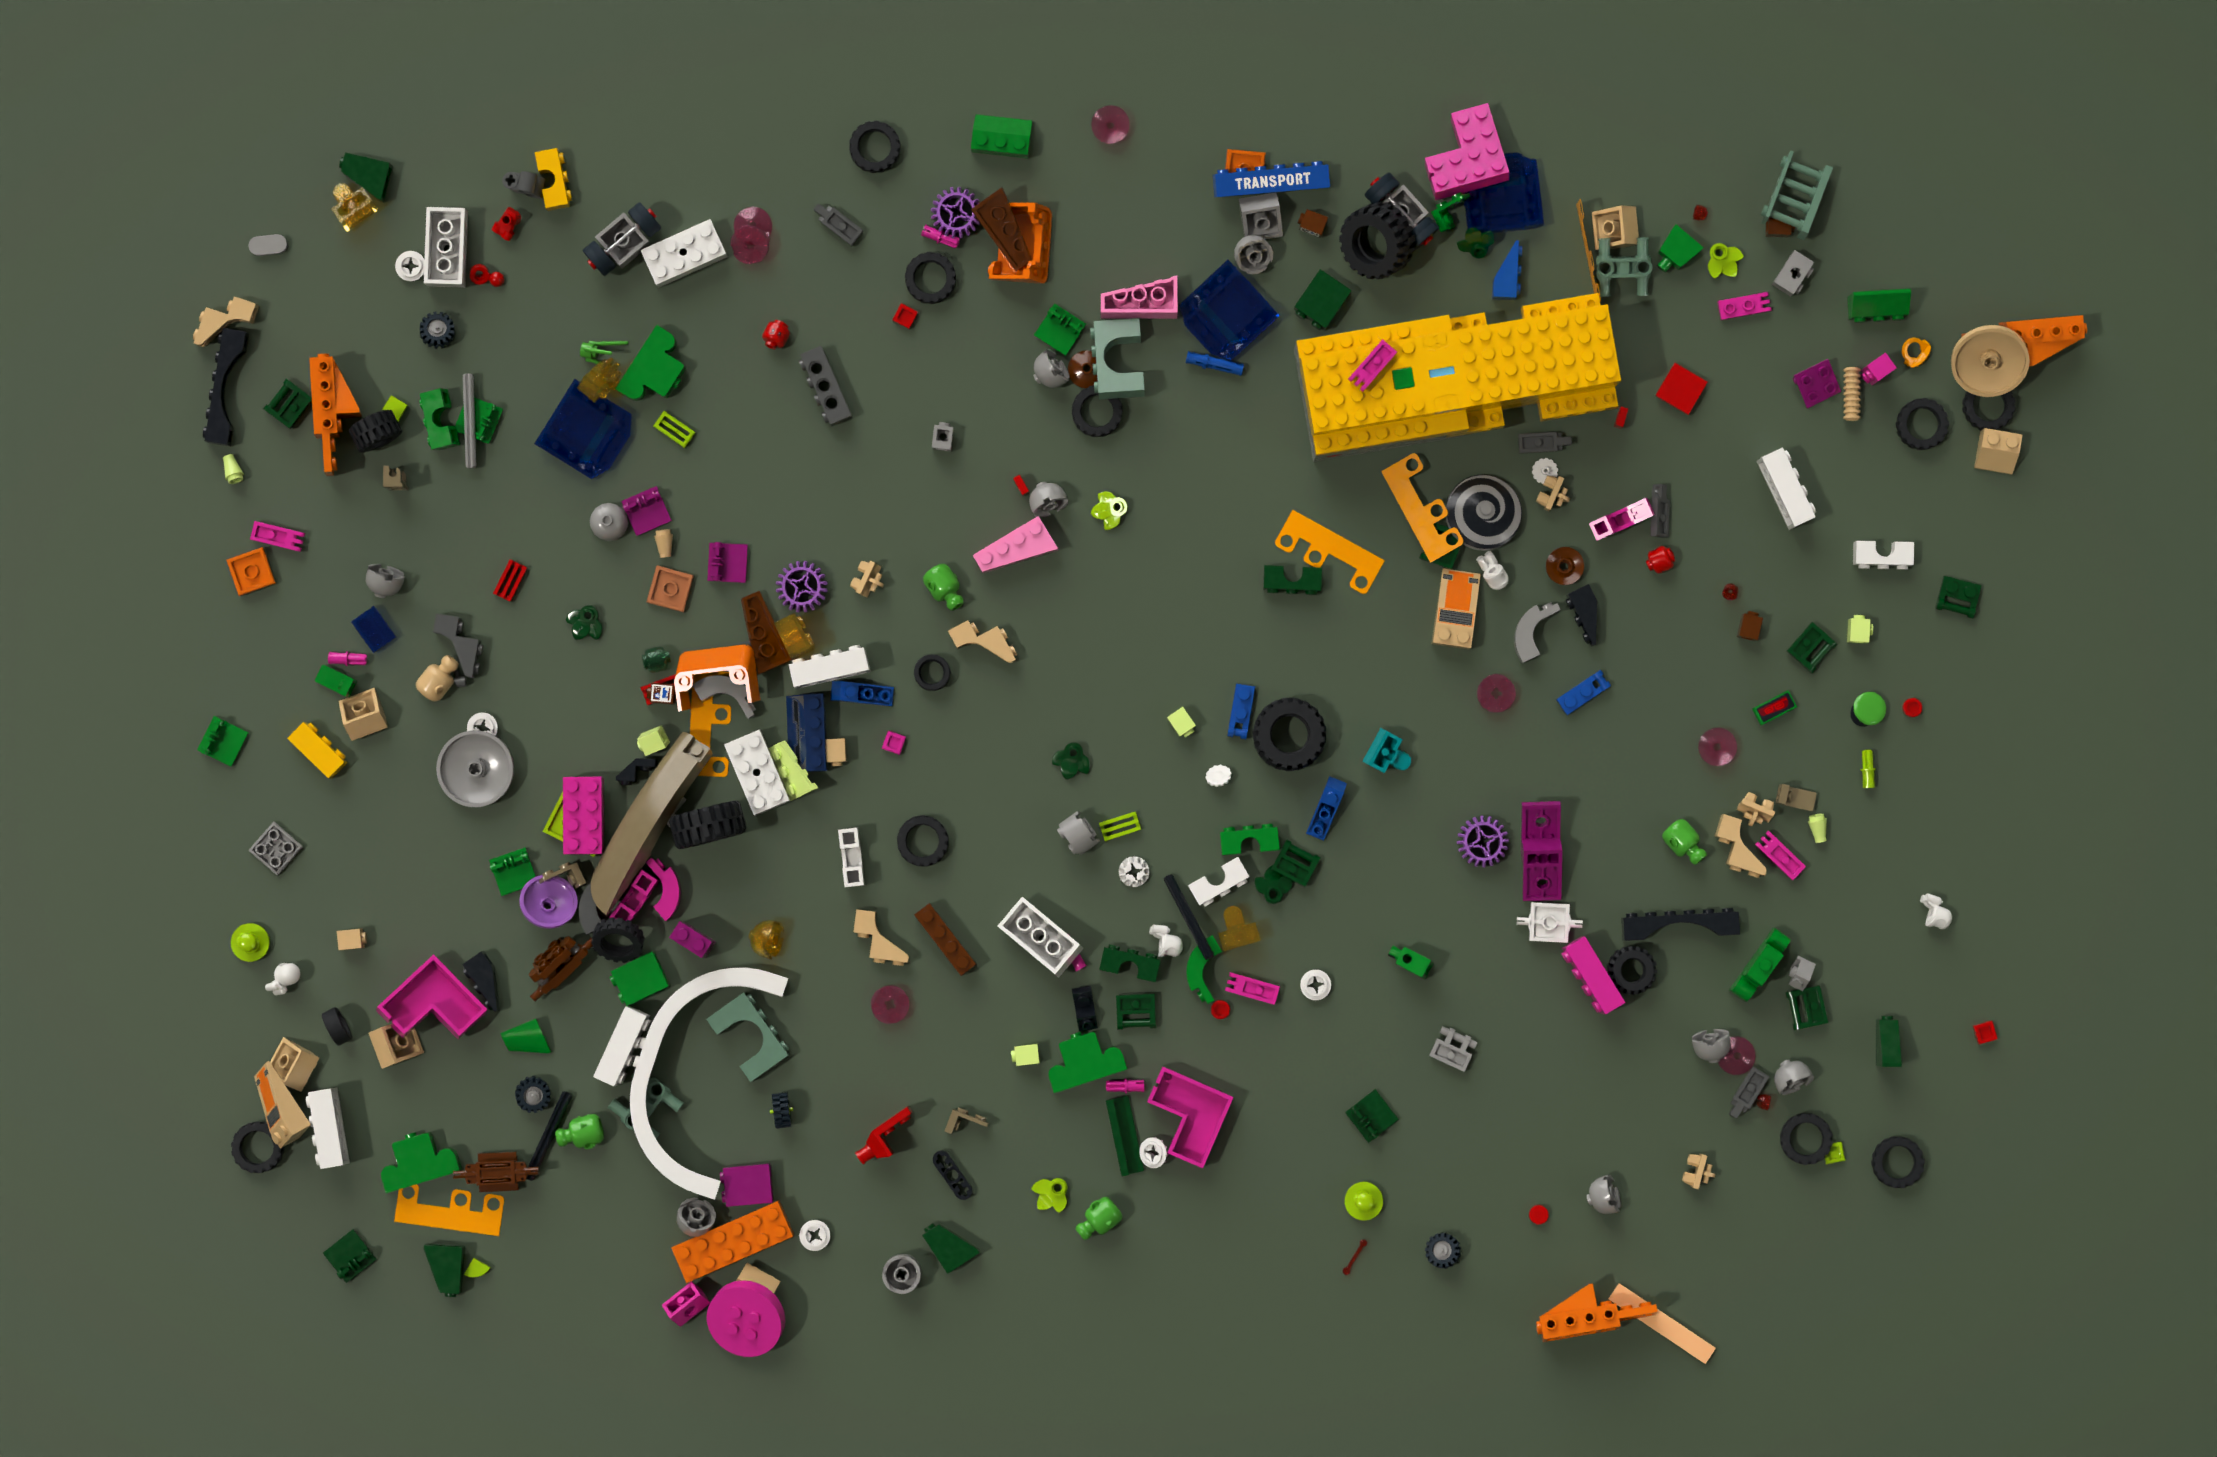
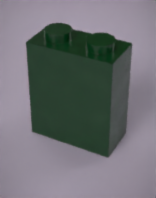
M1320 269L1294 306L1295 314L1303 320L1305 318L1309 319L1312 322L1311 325L1316 329L1326 330L1352 290Z

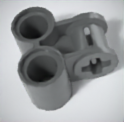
M521 171V173H506L502 182L506 188L511 189L513 192L522 193L534 198H542V189H544L546 179L538 177L534 173Z

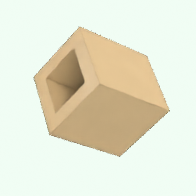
M825 739L826 762L831 763V766H843L842 762H847L846 739Z
M363 929L337 931L338 950L365 948L364 944H367L366 932H363Z

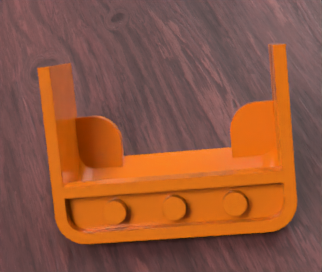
M743 644L682 653L679 657L674 680L678 711L691 709L689 690L694 684L693 675L729 670V676L733 683L738 685L746 684L748 703L760 701L755 655L752 647Z

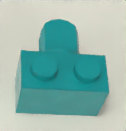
M1380 728L1363 762L1385 773L1389 765L1398 770H1406L1411 764V757L1406 752L1398 749L1403 739Z

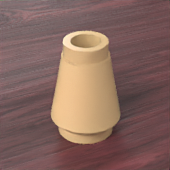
M671 529L656 530L654 538L660 557H671L673 541Z

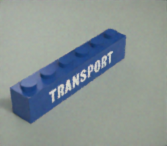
M1323 161L1311 162L1312 166H1304V163H1294L1292 168H1285V164L1274 165V169L1267 170L1266 166L1255 167V171H1248V168H1236L1234 173H1229V169L1217 170V174H1212L1214 197L1329 188L1328 164L1323 165Z

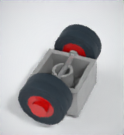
M1389 172L1381 178H1376L1364 195L1372 204L1385 200L1383 202L1384 205L1390 204L1393 206L1392 209H1399L1401 211L1400 214L1407 217L1408 224L1413 228L1411 232L1412 235H1415V241L1413 242L1415 250L1423 244L1426 246L1433 239L1432 236L1438 231L1439 227L1430 217H1427L1429 212L1404 184L1391 194L1400 183Z
M640 202L628 211V214L636 223H633L623 212L595 236L604 250L596 241H592L582 250L589 258L588 264L594 270L597 268L602 275L606 276L616 267L609 258V255L623 269L641 253L642 249L651 245L640 229L649 238L661 229V226L655 220L657 216L650 208L647 210Z

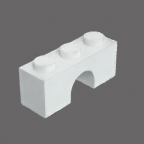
M1876 541L1853 542V565H1858V569H1870V566H1877V569H1889V566H1897V570H1908V567L1914 565V542H1893L1890 555L1884 557L1877 553Z
M859 828L838 830L843 861L844 886L865 885Z
M1239 857L1221 866L1225 873V879L1222 884L1218 886L1211 885L1206 877L1203 876L1188 885L1199 906L1203 904L1205 907L1214 902L1213 897L1219 894L1223 897L1231 892L1229 888L1237 885V887H1240L1248 882L1246 878L1249 875Z

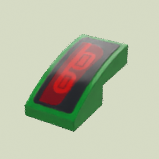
M1789 690L1752 708L1759 724L1763 725L1796 708L1797 705Z

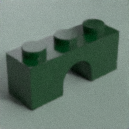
M1264 565L1263 590H1267V593L1278 594L1279 590L1286 591V594H1298V591H1305V595H1317V592H1321L1322 568L1303 567L1301 578L1298 581L1291 582L1284 576V566Z
M1110 944L1108 948L1104 947L1099 970L1118 974L1119 967L1123 962L1132 961L1138 967V979L1156 983L1161 961L1157 959L1158 955L1146 953V956L1138 955L1139 951L1127 949V952L1119 951V946Z

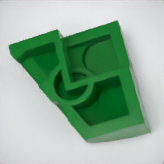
M537 1018L500 1033L509 1051L551 1053Z

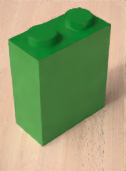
M654 951L610 971L612 974L610 980L614 987L618 986L620 991L618 997L622 1004L626 1003V1006H630L670 987Z

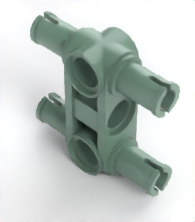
M1649 237L1637 238V255L1612 257L1610 255V238L1598 239L1599 256L1596 258L1595 270L1596 277L1599 280L1600 297L1611 296L1610 279L1635 277L1637 279V296L1649 295L1648 278H1650L1653 268L1651 256L1649 255ZM1641 262H1647L1648 266L1644 271L1638 270V265ZM1603 263L1609 264V269L1606 272L1600 271V266Z
M649 1077L646 1091L647 1117L649 1118L658 1105L663 1102L675 1110V1112H678L684 1102L671 1093L670 1088L663 1082L659 1081L656 1077ZM655 1085H660L662 1087V1093L660 1095H655L653 1093V1087ZM614 1098L607 1108L617 1114L627 1128L634 1131L633 1126L629 1123V1118L631 1117L630 1107L626 1108ZM651 1127V1130L655 1138L657 1139L661 1133L657 1132L654 1128Z

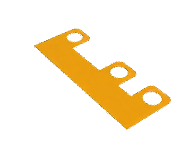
M1579 199V201L1577 202L1576 205H1577V210H1578V215H1579V220H1580V225H1581V230H1582V235H1583V240H1584V245H1585V250H1586V255H1587V260H1588V265H1589V270H1590V275H1591L1593 290H1594V294H1595V293H1597L1598 283L1595 284V280H1594V275H1593L1594 262H1593V266H1592V263H1591L1592 253H1591V250H1590V251L1588 250V245H1587V240H1586V235H1585V230H1584V225H1583L1584 212H1583V215H1582V213H1581V207H1580V203H1581V206H1582V202H1581V199Z
M1412 453L1381 472L1431 563L1461 546L1463 538L1455 527L1440 535L1438 534L1433 524L1446 517L1448 511L1441 499H1436L1423 506L1409 480L1411 476L1422 471L1423 464L1418 455ZM1409 459H1415L1418 462L1416 470L1409 471L1407 469L1406 462ZM1436 504L1440 505L1443 509L1442 514L1438 517L1431 514V508ZM1455 533L1458 536V542L1455 545H1449L1446 542L1448 534Z
M1294 510L1290 513L1275 540V545L1286 552L1293 551L1299 538L1311 543L1304 556V561L1313 567L1320 568L1329 553L1356 568L1357 571L1350 581V587L1362 594L1368 592L1385 561ZM1284 535L1291 536L1293 539L1292 545L1289 547L1282 546L1280 542L1281 537ZM1312 551L1320 552L1321 560L1318 563L1310 561L1309 554ZM1363 576L1367 579L1368 583L1365 588L1361 589L1356 586L1355 580L1357 577Z
M719 671L694 674V683L709 676L725 675L730 677L729 672ZM692 687L690 734L699 742L710 747L711 724H729L731 721V707L726 704H712L713 697L702 702ZM724 708L727 711L728 715L725 720H718L716 718L715 712L717 709ZM711 757L698 776L726 777L728 775V759L726 757ZM722 761L725 765L724 771L716 773L713 770L714 762Z
M417 1184L410 1186L415 1191L414 1196L410 1199L403 1196L402 1191L404 1188L398 1191L394 1222L499 1236L504 1198L501 1195L487 1194L484 1197L482 1212L469 1211L472 1196L469 1191L453 1190L450 1208L418 1204L419 1186ZM462 1193L467 1197L465 1205L458 1206L455 1203L457 1194ZM496 1198L499 1200L500 1206L497 1210H490L487 1203L489 1199Z

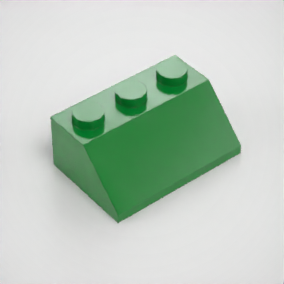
M976 114L972 133L971 153L1028 159L1032 120Z
M1911 289L1853 292L1847 297L1849 320H1854V323L1866 322V319H1873V322L1885 321V318H1892L1893 321L1904 320V317L1909 315Z

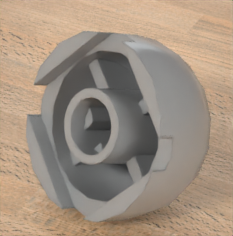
M1247 235L1237 243L1234 249V258L1241 270L1246 271L1248 274H1258L1268 268L1269 262H1272L1273 250L1263 237Z
M1051 349L1045 350L1036 358L1034 362L1035 374L1033 376L1037 383H1042L1046 387L1057 388L1069 381L1068 378L1070 376L1062 360L1058 362L1055 358L1057 354Z
M1041 482L1036 485V488L1030 494L1029 504L1035 517H1045L1051 515L1048 511L1057 508L1058 512L1066 507L1068 499L1065 491L1059 485Z
M605 503L596 507L590 517V528L594 535L608 542L621 538L629 524L625 511L613 503Z
M381 564L368 565L366 585L375 593L376 597L386 598V596H392L401 590L405 579L402 571L388 565L387 569L381 568Z
M1713 1029L1714 1033L1706 1034L1707 1030L1693 1035L1692 1046L1696 1055L1705 1061H1709V1063L1719 1062L1720 1059L1728 1054L1731 1047V1038L1727 1030Z
M1783 1061L1774 1076L1775 1086L1779 1094L1782 1093V1095L1794 1093L1800 1090V1086L1804 1083L1807 1086L1814 1080L1811 1070L1801 1061Z
M1611 1175L1595 1179L1589 1188V1194H1587L1589 1205H1593L1594 1209L1602 1214L1620 1212L1618 1209L1621 1207L1618 1188H1614L1611 1183L1614 1182Z
M695 1197L686 1199L681 1203L677 1211L678 1227L684 1234L690 1237H699L706 1234L715 1223L716 1212L714 1207L706 1200L703 1202Z

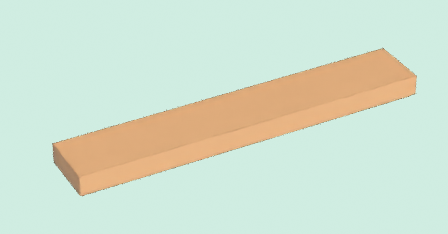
M1618 1283L1608 1298L1619 1307L1632 1305V1308H1637L1640 1303L1647 1302L1620 1283ZM1657 1309L1658 1312L1654 1316L1637 1318L1704 1364L1707 1363L1716 1349L1659 1309Z

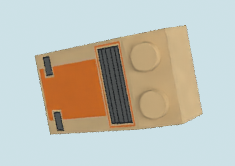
M1442 568L1431 644L1471 649L1480 574Z
M268 1061L254 1078L272 1140L281 1149L299 1139L311 1124L270 1061Z

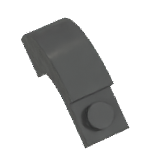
M591 883L584 890L579 903V919L586 935L593 933L597 923H601L602 920L599 909L592 898Z

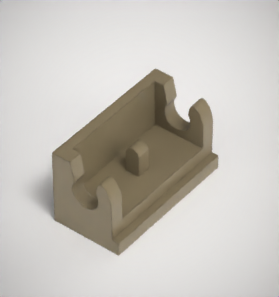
M383 466L384 488L389 491L408 490L406 473L404 471L401 474L400 469L396 468L397 473H395V469Z

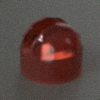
M1696 205L1693 219L1698 221L1704 220L1708 215L1707 209L1704 206Z
M1732 583L1727 584L1722 591L1723 597L1727 600L1736 599L1738 587Z
M1759 1095L1757 1099L1761 1100V1102H1756L1757 1106L1768 1111L1771 1095Z

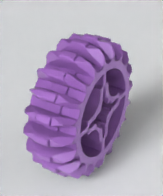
M950 187V194L943 190L944 197L939 194L937 195L940 202L933 201V205L937 206V208H931V212L936 213L931 216V219L937 220L934 222L935 227L941 225L938 229L939 232L945 229V236L952 232V238H955L956 233H959L961 239L963 238L962 232L969 236L970 232L968 229L976 231L973 224L980 225V221L976 219L977 217L973 212L972 216H969L963 211L964 203L967 201L971 208L979 203V199L972 201L975 194L971 193L967 196L968 189L961 193V187L957 188V192H954L953 187ZM959 198L955 205H945L947 201ZM941 209L950 215L948 225L941 218ZM959 209L962 215L954 217L952 211ZM959 220L968 221L962 227H953Z
M796 561V568L790 563L789 567L791 570L788 571L786 568H783L786 575H778L783 581H776L777 585L782 586V588L776 589V592H783L778 597L779 600L786 598L783 605L786 606L788 603H791L789 610H793L794 606H797L796 612L798 613L801 607H803L805 613L808 612L807 606L815 610L813 603L820 606L821 603L818 601V598L825 600V596L821 595V592L826 593L828 591L826 588H822V586L828 584L827 581H821V579L825 578V574L818 576L821 569L817 568L814 571L815 564L813 563L808 568L807 561H804L803 567L800 566L799 561ZM806 572L800 580L790 578L794 573ZM811 574L817 580V591L809 587ZM805 581L804 585L807 587V589L811 591L802 590V592H800L797 585L793 582L799 584ZM787 583L795 588L793 599L787 594ZM803 594L814 596L809 601L798 602Z
M1480 816V822L1477 821L1476 817H1473L1474 824L1466 821L1468 828L1464 826L1460 828L1465 833H1458L1457 835L1463 838V841H1457V844H1463V847L1459 848L1458 851L1465 850L1466 853L1462 855V858L1464 859L1469 856L1470 858L1467 861L1469 864L1475 860V867H1478L1479 861L1482 862L1483 868L1486 867V861H1488L1490 866H1493L1492 859L1498 863L1500 859L1497 855L1505 856L1501 849L1508 850V847L1503 846V843L1509 842V839H1503L1502 837L1508 833L1507 831L1500 832L1504 828L1503 825H1500L1498 828L1496 827L1497 819L1492 824L1490 823V816L1486 822H1484V816ZM1480 826H1488L1496 834L1487 836ZM1475 828L1476 840L1467 844L1468 835ZM1481 836L1487 839L1492 838L1485 843V847L1479 844L1474 846L1475 843L1480 841ZM1498 839V847L1491 855L1489 845L1492 841ZM1480 848L1486 858L1475 856L1470 849Z

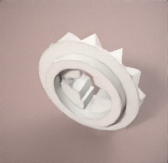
M406 251L396 260V272L403 280L410 282L419 280L424 275L425 259L418 252ZM412 258L413 264L419 267L413 268L410 272L408 268L403 266L409 265Z
M477 713L469 719L467 731H480L475 725H482L485 720V726L490 729V731L487 730L485 732L496 736L498 724L490 714Z
M1140 857L1126 858L1119 867L1121 881L1130 887L1143 885L1149 877L1148 864ZM1132 863L1136 869H1142V871L1137 873V880H1135L1133 875H1126L1128 871H1131Z
M1310 970L1302 977L1300 988L1307 998L1321 1000L1329 994L1331 980L1321 970ZM1314 976L1317 982L1324 983V985L1318 987V993H1316L1313 987H1307V985L1313 983Z
M1157 1137L1147 1138L1140 1146L1139 1153L1142 1162L1150 1168L1161 1167L1166 1163V1157L1169 1155L1166 1151L1167 1146L1163 1144V1140H1159ZM1155 1149V1151L1158 1152L1159 1155H1156L1154 1157V1154L1149 1151Z
M808 1221L800 1230V1241L808 1250H821L829 1243V1228L822 1221ZM820 1228L818 1235L820 1236L822 1241L820 1239H814L812 1242H810L812 1235L810 1234V1232H808V1230L815 1232Z

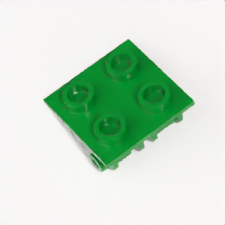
M1054 303L1034 336L1066 356L1086 326V323Z
M474 397L476 439L489 444L503 409ZM463 405L455 426L457 432L465 435Z
M214 716L197 750L232 767L249 732Z
M526 847L489 860L491 864L490 869L494 873L501 896L523 889L529 880L536 877Z

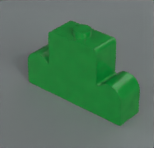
M656 325L615 389L633 401H639L644 398L646 393L645 387L661 397L667 398L673 388L677 389L682 381L680 377L686 369L681 362L667 354L673 352L676 348L674 336Z
M1772 928L1729 991L1744 1002H1747L1755 993L1757 987L1765 983L1784 956L1782 952L1786 949L1791 939L1776 928Z
M1078 1032L1070 1035L1071 1039L1059 1043L1065 1067L1054 1065L1049 1070V1079L1053 1092L1057 1093L1127 1070V1066L1119 1048L1109 1047L1102 1054L1095 1032L1084 1035Z
M414 1132L405 1135L404 1140L392 1144L397 1165L393 1164L384 1167L381 1172V1179L385 1193H389L452 1174L453 1171H461L462 1166L459 1156L454 1149L445 1148L437 1153L431 1132L417 1135Z

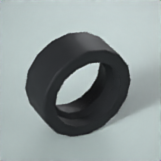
M929 654L923 656L915 665V680L925 690H940L947 685L950 679L951 671L949 664L939 655ZM930 661L939 663L944 671L942 679L935 684L925 682L921 676L923 665Z
M334 1007L322 1013L325 1027L336 1045L340 1046L352 1039L347 1022L338 1008Z

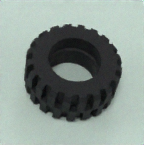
M1382 202L1366 205L1351 213L1341 227L1340 232L1342 234L1339 236V242H1342L1340 249L1341 253L1344 252L1345 257L1343 258L1346 262L1350 263L1349 267L1353 271L1357 270V274L1362 277L1366 275V278L1372 280L1375 278L1377 280L1383 279L1403 269L1412 258L1411 253L1415 250V245H1413L1415 235H1412L1411 232L1413 228L1408 224L1407 217L1405 215L1402 216L1399 209H1392L1393 206L1390 204L1384 205ZM1369 226L1375 227L1383 234L1387 244L1385 256L1378 254L1371 247L1368 240Z
M1287 697L1271 702L1261 711L1254 724L1253 740L1258 755L1269 766L1278 770L1295 771L1309 766L1319 757L1326 743L1327 731L1324 719L1315 707L1305 700ZM1288 716L1300 719L1305 724L1308 732L1305 745L1300 750L1291 753L1278 749L1273 743L1271 736L1274 724L1279 719Z
M737 800L671 817L669 821L675 846L679 850L745 833L747 828L741 804Z

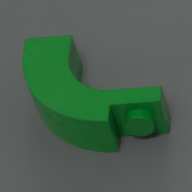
M1213 935L1206 938L1214 956L1222 952ZM1197 945L1187 962V982L1191 991L1199 988L1200 991L1197 994L1202 1003L1206 1001L1209 1004L1215 1000L1203 980V968L1208 960H1205Z

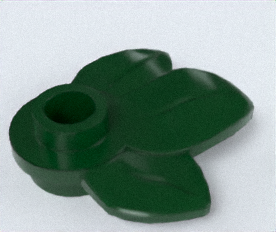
M1469 228L1465 232V240L1457 242L1458 249L1462 252H1470L1474 258H1483L1488 252V247L1494 243V233L1492 231L1482 233L1477 228Z
M586 605L581 610H573L567 615L566 622L573 625L572 635L575 640H580L588 634L595 640L600 637L602 624L598 620V610L594 606ZM590 612L591 618H587L585 613Z
M1076 742L1068 743L1064 750L1057 751L1052 759L1053 765L1061 766V773L1066 780L1072 778L1077 771L1088 774L1090 769L1089 758L1083 754L1081 745ZM1070 750H1076L1077 754L1071 755Z
M1270 866L1265 871L1264 878L1256 877L1254 884L1256 890L1264 894V898L1268 903L1276 904L1282 900L1283 894L1291 889L1292 881L1284 876L1281 877L1280 874L1271 870L1272 866ZM1271 891L1276 892L1275 898L1270 896Z

